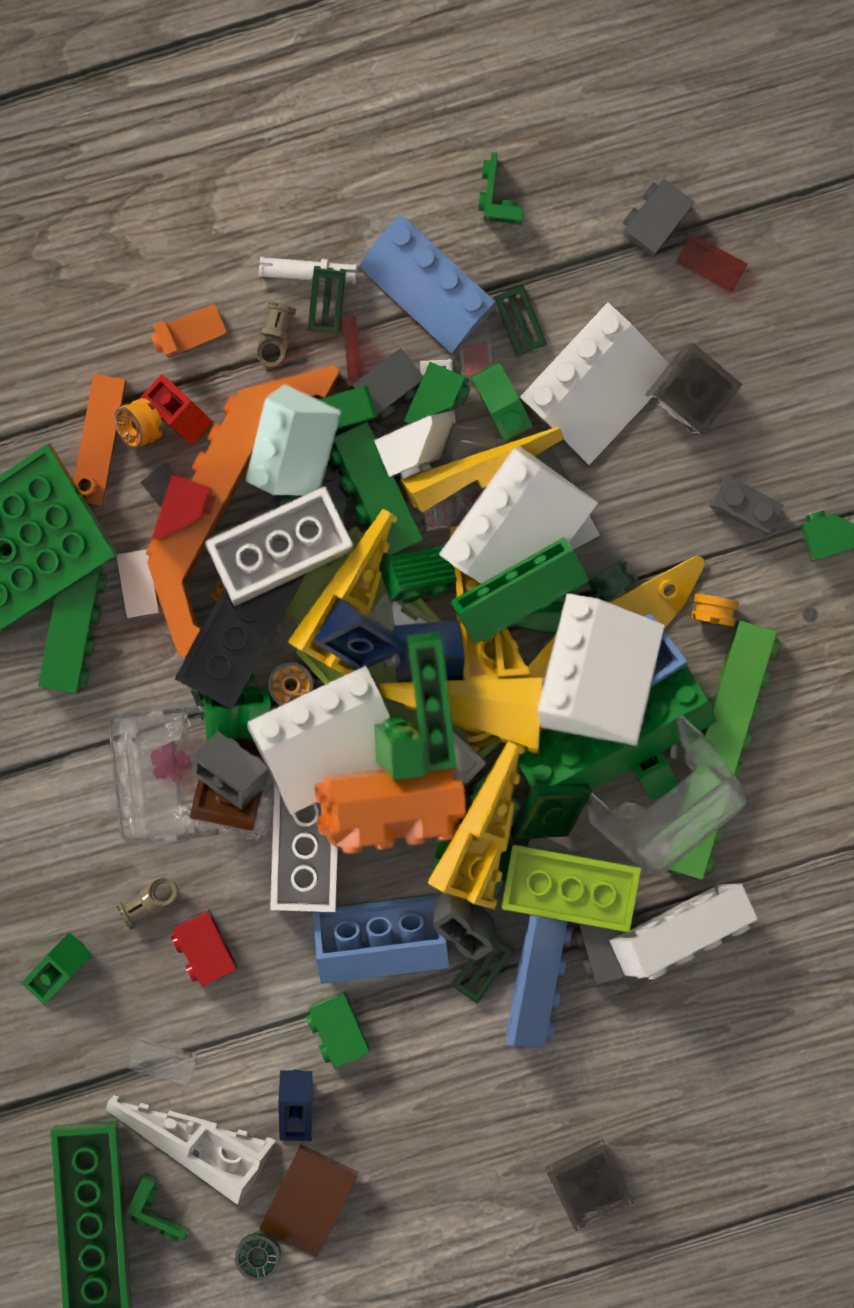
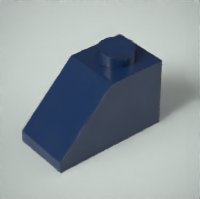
M297 1069L291 1071L280 1070L278 1098L279 1141H312V1071Z

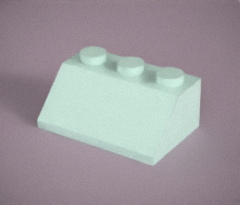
M285 384L265 399L245 481L273 495L305 496L320 489L341 411Z

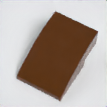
M300 1144L259 1230L317 1257L358 1177V1171Z

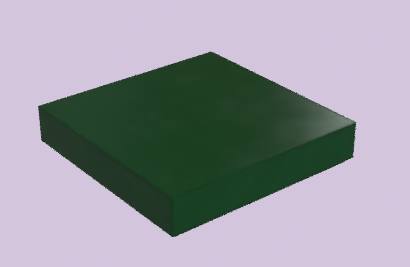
M588 783L533 786L510 829L513 839L569 836L592 793Z

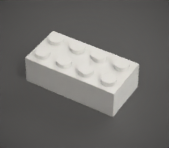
M325 487L205 541L207 550L234 606L345 556L353 550L350 538Z
M275 783L270 910L336 912L338 847H335L328 841L327 835H320L317 819L318 816L322 815L321 803L317 802L290 815Z
M718 884L630 929V932H624L612 938L609 942L625 976H637L638 979L648 977L651 980L667 972L665 967L675 962L677 965H681L695 958L694 952L704 948V951H708L721 945V938L729 934L734 937L750 929L748 924L758 920L742 884Z

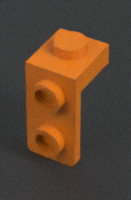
M212 304L168 324L165 320L154 324L153 327L156 333L151 335L157 352L164 351L165 355L170 359L221 337L227 331L217 307Z

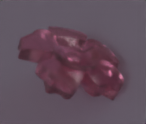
M168 742L167 745L162 746V751L154 749L153 753L150 754L152 764L158 765L153 770V774L157 779H166L168 775H170L173 781L181 779L184 773L182 766L189 764V756L183 750L177 752L176 743Z

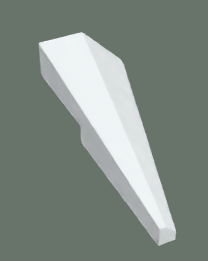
M114 1095L107 1103L106 1110L237 1205L256 1182L276 1143V1140L269 1137L266 1140H261L248 1136L247 1131L240 1129L237 1133L217 1128V1123L170 1110L167 1114L151 1110L148 1104L140 1103L139 1106L121 1102L119 1097Z

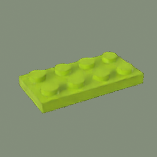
M512 844L501 909L630 932L641 868Z

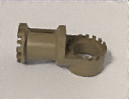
M269 302L267 307L270 309L266 328L261 330L256 355L263 367L276 369L286 359V350L290 338L287 332L291 317L296 314L297 309L285 304L282 307L281 303L278 306L277 302ZM269 345L277 346L281 352L279 359L273 363L265 361L262 357L263 349Z
M160 877L151 882L150 886L140 891L138 897L124 905L119 903L116 907L119 914L122 915L121 918L125 917L124 923L132 930L137 922L151 914L155 916L173 906L178 901L180 890L174 881L166 877ZM163 883L169 884L172 888V896L167 901H159L155 895L156 888Z

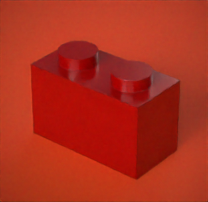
M210 909L173 928L175 935L171 936L172 942L179 954L185 953L189 964L185 965L191 980L193 982L199 981L201 987L238 968Z

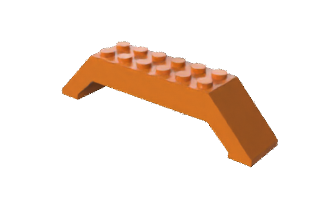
M329 366L241 389L237 396L231 394L223 408L226 417L221 425L216 422L207 439L211 443L207 452L201 451L192 466V469L196 472L191 481L211 487V495L216 496L210 515L204 513L201 521L161 541L153 539L146 551V555L150 556L147 565L179 655L187 657L202 629L197 624L187 581L206 548L205 541L210 540L249 468L265 399L284 384L316 400L329 397L342 376L339 368Z

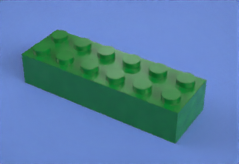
M687 665L650 688L637 745L546 728L539 732L538 753L528 751V747L517 744L525 748L524 754H519L517 763L531 789L533 786L588 783L592 790L714 724L717 720L708 699Z
M119 1120L54 1125L50 1130L62 1306L63 1308H132Z

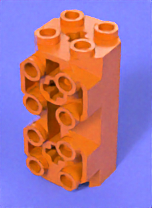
M458 768L427 771L425 776L392 780L383 769L323 777L322 783L315 784V796L317 802L321 803L322 813L317 819L320 835H327L328 841L335 847H342L344 853L362 851V846L374 845V848L378 849L391 848L394 846V839L396 838L406 839V844H421L425 842V838L435 836L439 840L453 839L461 825V822L457 820L465 817L464 787L462 781L455 780L453 773L458 772Z

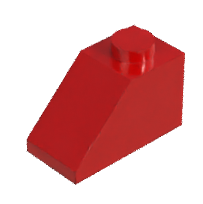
M163 374L140 397L150 401L151 404L149 406L152 409L156 408L159 415L191 445L214 422Z
M172 474L152 538L161 541L201 521L204 513L210 515L216 497L211 495L212 488Z

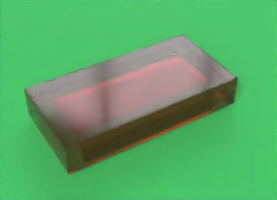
M692 233L675 262L730 293L733 292L747 266L746 262Z
M354 315L342 316L349 384L355 383L361 378L357 326Z

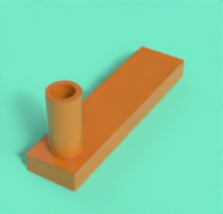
M93 374L74 482L87 504L102 507L104 504L117 435L114 415L116 410L122 406L126 386L125 379Z

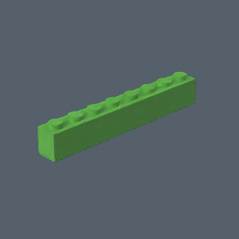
M740 620L736 621L711 704L717 722L704 728L663 864L665 869L703 880L705 873L710 874L715 856L710 855L714 842L719 844L723 834L724 825L720 824L723 811L728 813L732 804L733 794L729 793L732 780L737 782L741 774L743 763L738 762L741 750L747 751L750 744L752 732L747 730L750 720H756L759 714L761 701H758L757 697L760 688H766L770 677V670H766L769 657L775 658L780 640L775 639L777 631Z

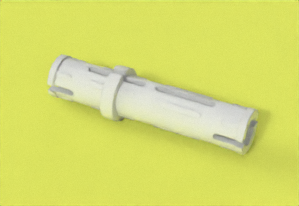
M260 257L259 277L262 278L272 277L312 281L314 266H321V269L330 267L337 271L347 269L345 283L356 284L357 264L329 263L328 259L314 262ZM320 277V285H325L326 278ZM333 278L332 282L338 283V279Z

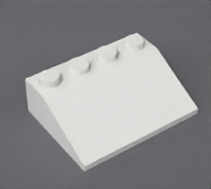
M607 302L519 398L522 404L549 429L559 427L564 436L562 441L589 466L649 402L650 398L648 396H654L675 374L676 370L625 317Z
M517 446L513 449L439 555L480 583H484L563 537L570 543L598 502L521 446Z
M567 594L537 711L540 727L637 745L665 628L664 625L600 599Z
M364 666L249 721L248 730L265 765L269 767L268 771L290 815H293L317 803L315 784L322 783L323 777L382 769L376 762L374 724L384 723V720L390 718L367 667Z

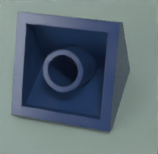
M340 599L316 635L314 642L356 669L364 666L369 668L407 649V643L392 631Z
M459 621L394 625V634L407 643V649L395 655L397 682H413L407 636L440 632L446 680H463L465 654Z

